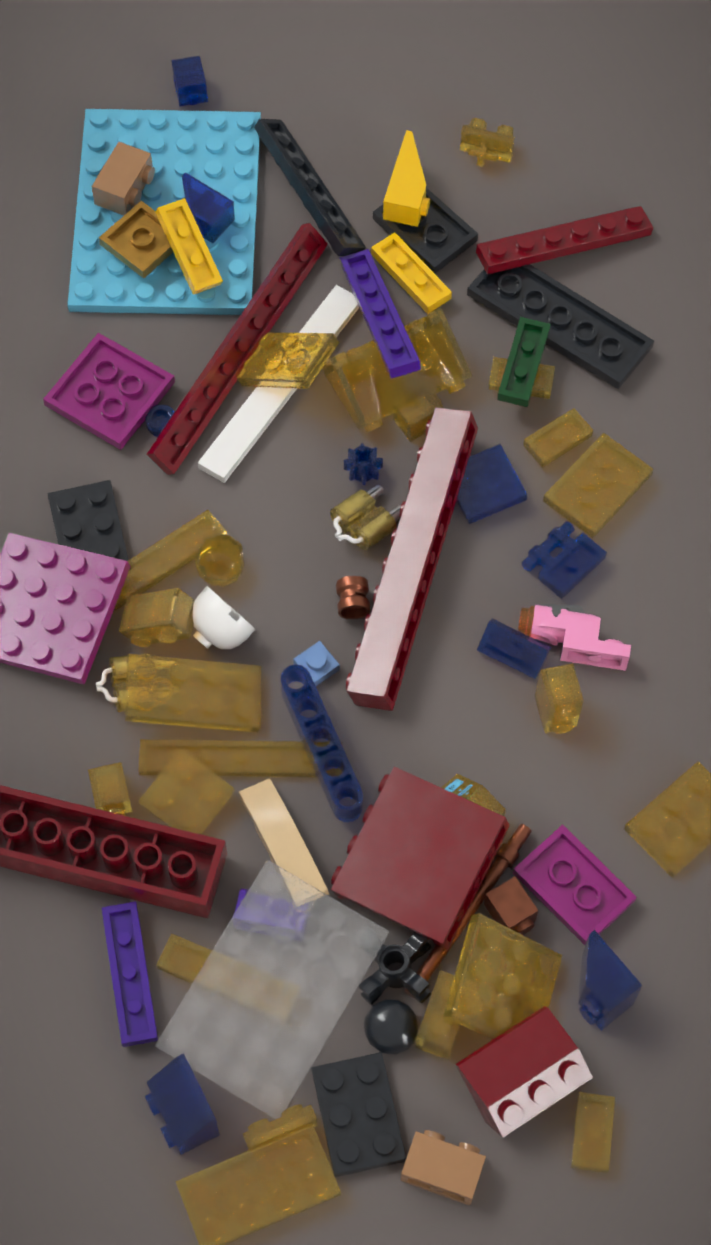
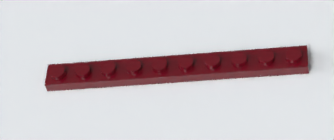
M310 223L301 225L148 451L147 455L167 475L176 473L327 247L328 243Z

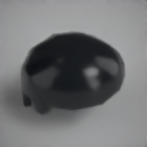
M385 999L374 1004L365 1016L364 1031L370 1045L379 1052L399 1054L408 1050L417 1038V1017L406 1003L400 1000Z

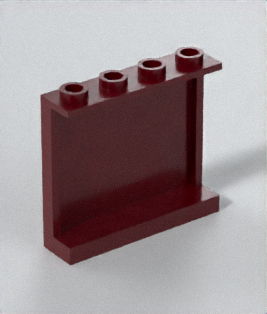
M394 766L390 775L386 774L382 778L378 788L380 794L375 804L369 805L362 820L364 823L359 835H354L347 847V854L349 855L343 867L338 866L331 879V885H333L331 891L337 898H345L432 940L435 945L448 951L510 825L505 816Z

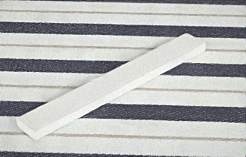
M338 285L332 289L199 460L198 468L223 483L227 481L359 309L354 294Z

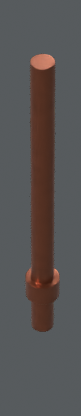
M520 824L507 844L503 843L495 855L496 860L487 871L448 951L485 900L486 893L492 890L506 868L512 867L520 856L518 851L532 832L526 825ZM435 945L416 973L428 982L448 951ZM405 988L404 992H405L407 995H409L410 997L416 999V998Z

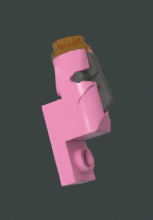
M539 604L535 606L530 605V608H521L518 633L526 634L525 638L538 639L552 645L563 643L560 661L626 671L630 658L631 645L623 644L615 639L598 640L601 618L585 614L580 605Z

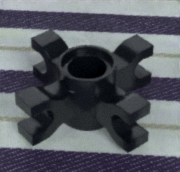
M370 930L359 939L363 944L362 950L378 962L379 969L359 985V989L363 991L361 996L370 1005L378 1000L388 986L391 988L405 987L421 1004L431 995V991L428 989L430 984L423 977L415 973L411 966L416 959L423 956L431 948V945L428 943L430 939L414 932L403 946L396 944L385 946ZM395 962L403 964V966L396 971H391L387 969L390 964Z

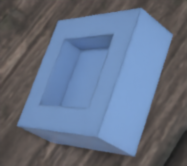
M318 641L293 659L295 667L313 688L340 670V664L321 641Z

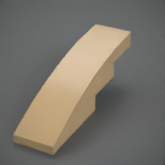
M269 778L239 791L241 801L254 822L256 832L269 853L271 863L296 908L298 909L329 895L319 870L271 779Z

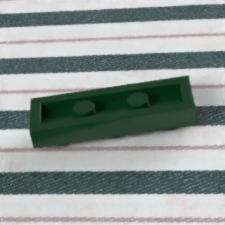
M520 317L498 391V401L528 407L551 324Z

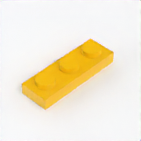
M184 198L158 207L155 213L192 294L195 295L221 285L223 280L186 199Z
M395 232L371 247V255L427 314L451 300L452 291Z

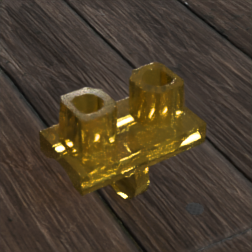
M474 117L469 125L463 124L460 150L468 152V155L478 157L477 166L484 167L486 159L510 163L514 149V129L510 126L501 125L498 126L496 133L488 131L487 123L483 119Z

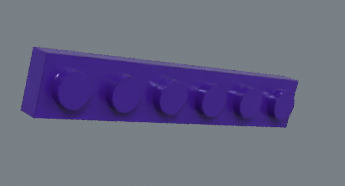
M369 249L340 257L342 269L390 378L421 370L418 355Z

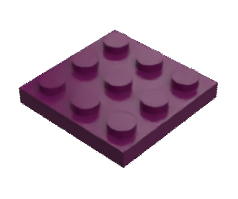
M98 332L43 398L44 406L121 450L174 385L175 376Z

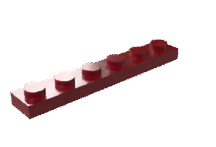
M637 206L479 243L476 247V254L486 273L491 274L650 236L653 231V225L643 208Z

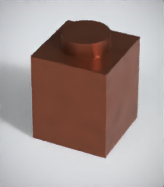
M516 876L486 893L484 906L506 939L514 934L520 937L534 928L538 909Z

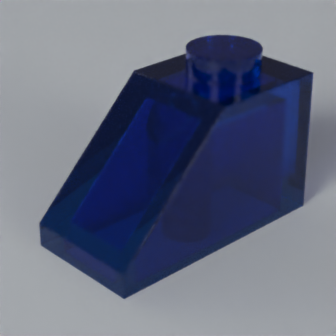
M185 172L182 175L184 198L203 238L214 243L235 220L234 201Z

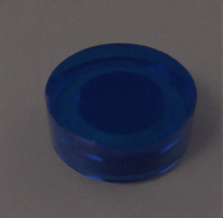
M156 405L150 409L145 417L148 431L158 437L175 413L174 409L167 405Z

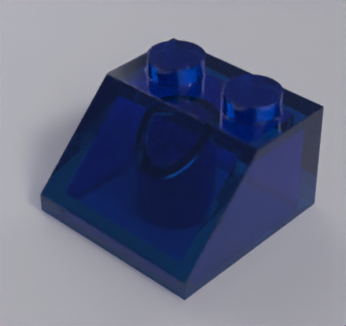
M594 930L589 934L582 953L578 1004L581 1006L579 1011L584 1019L591 1025L596 1024L602 1031L634 1005L642 984Z
M184 1053L173 1059L147 1081L150 1093L144 1097L153 1116L160 1113L166 1124L160 1130L169 1149L176 1146L180 1155L220 1135L216 1118Z

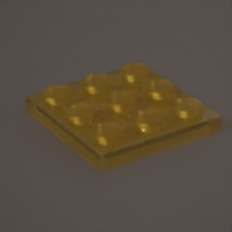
M480 913L472 915L443 1016L493 1040L544 1006L549 1008L562 955Z

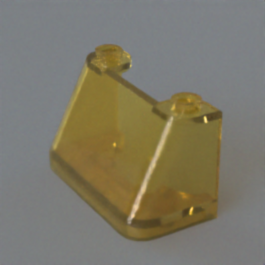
M442 308L426 314L425 317L414 320L404 326L420 360L421 370L391 379L374 340L357 348L350 349L346 353L342 352L321 364L326 378L358 429L364 427L366 432H369L384 425L383 418L445 389L451 394L466 387L464 380L471 378L472 374Z

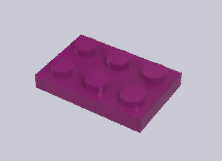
M563 824L513 869V874L586 947L625 912L637 898Z

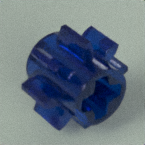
M361 443L354 450L348 449L349 459L343 460V469L346 471L350 470V481L355 479L366 485V482L372 478L375 480L379 479L378 469L383 468V458H376V447L370 448Z

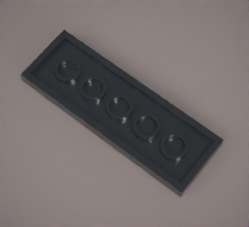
M530 264L487 274L484 269L467 288V295L516 326H518L520 317L551 324L546 345L617 389L622 386L653 348V339Z

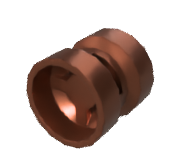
M346 576L336 582V592L340 597V601L337 603L338 615L345 619H360L370 614V602L366 598L369 592L368 580L361 576Z

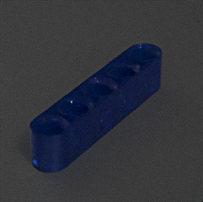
M290 665L281 673L280 680L283 700L333 814L340 821L353 822L360 817L363 811V792L309 671L302 665ZM296 681L304 684L301 688L293 689L288 686L290 683ZM305 710H313L317 713L310 718L301 715ZM321 738L330 742L324 747L314 745V741ZM330 768H339L343 771L341 775L335 777L328 775L326 772ZM345 797H350L356 803L347 807L341 805L339 801Z

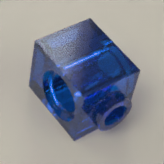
M200 56L171 60L173 81L179 107L208 102L206 79Z

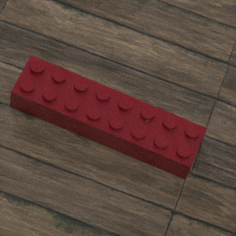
M0 785V867L209 918L227 857L225 840Z

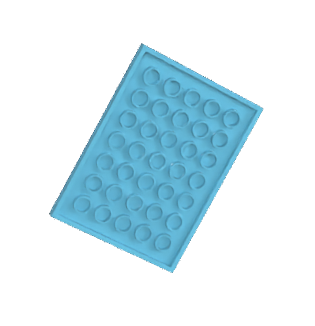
M85 109L68 295L69 312L242 314L253 298L260 136L254 127L258 120L261 119V112ZM118 142L151 153L155 174L152 182L149 185L146 184L142 190L140 201H143L156 211L158 207L184 198L186 199L223 280L221 285L193 295L174 252L149 275L142 278L100 245L99 237L124 215L95 205L91 186Z

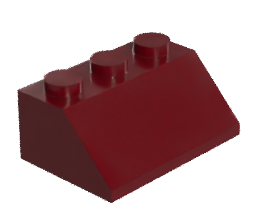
M547 1006L540 1008L455 1064L485 1123L501 1137H505L593 1078L579 1048Z

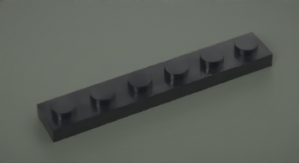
M259 119L254 127L263 144L274 157L276 164L289 180V184L302 200L304 207L309 211L318 228L330 243L332 250L337 256H347L365 250L366 247L284 122L281 119Z

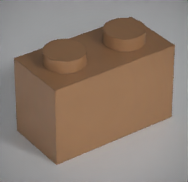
M118 142L91 186L94 204L121 215H125L132 207L140 202L145 185H149L154 178L155 168L152 165L151 153Z
M425 1130L424 1134L416 1131L400 1181L470 1206L486 1156L479 1154L480 1149L471 1144L460 1142L459 1146L445 1142V1137L437 1132Z

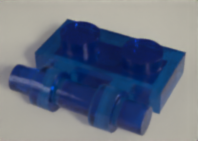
M568 521L560 527L553 528L548 533V538L540 546L535 545L529 550V556L521 562L524 569L529 572L537 565L542 566L543 569L539 572L538 579L561 599L606 558L607 554L604 549L584 532L575 540L572 539L570 535L575 529ZM555 548H562L563 551L555 558L550 555Z

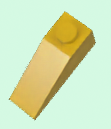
M406 130L383 201V219L418 227L421 216H427L430 198H426V182L413 133Z

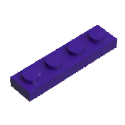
M134 901L102 907L122 1046L128 1047L158 1041L137 903Z

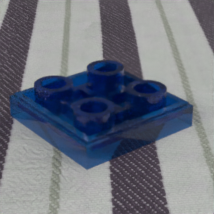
M501 444L469 457L457 496V502L469 524L527 500V493Z

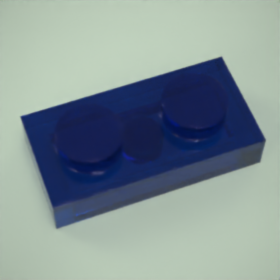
M493 618L488 622L477 648V651L534 679L540 675L551 650L550 646Z

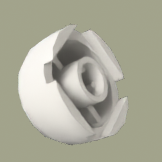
M208 586L204 588L192 604L190 618L192 625L197 630L193 636L207 649L212 644L220 649L238 647L256 630Z

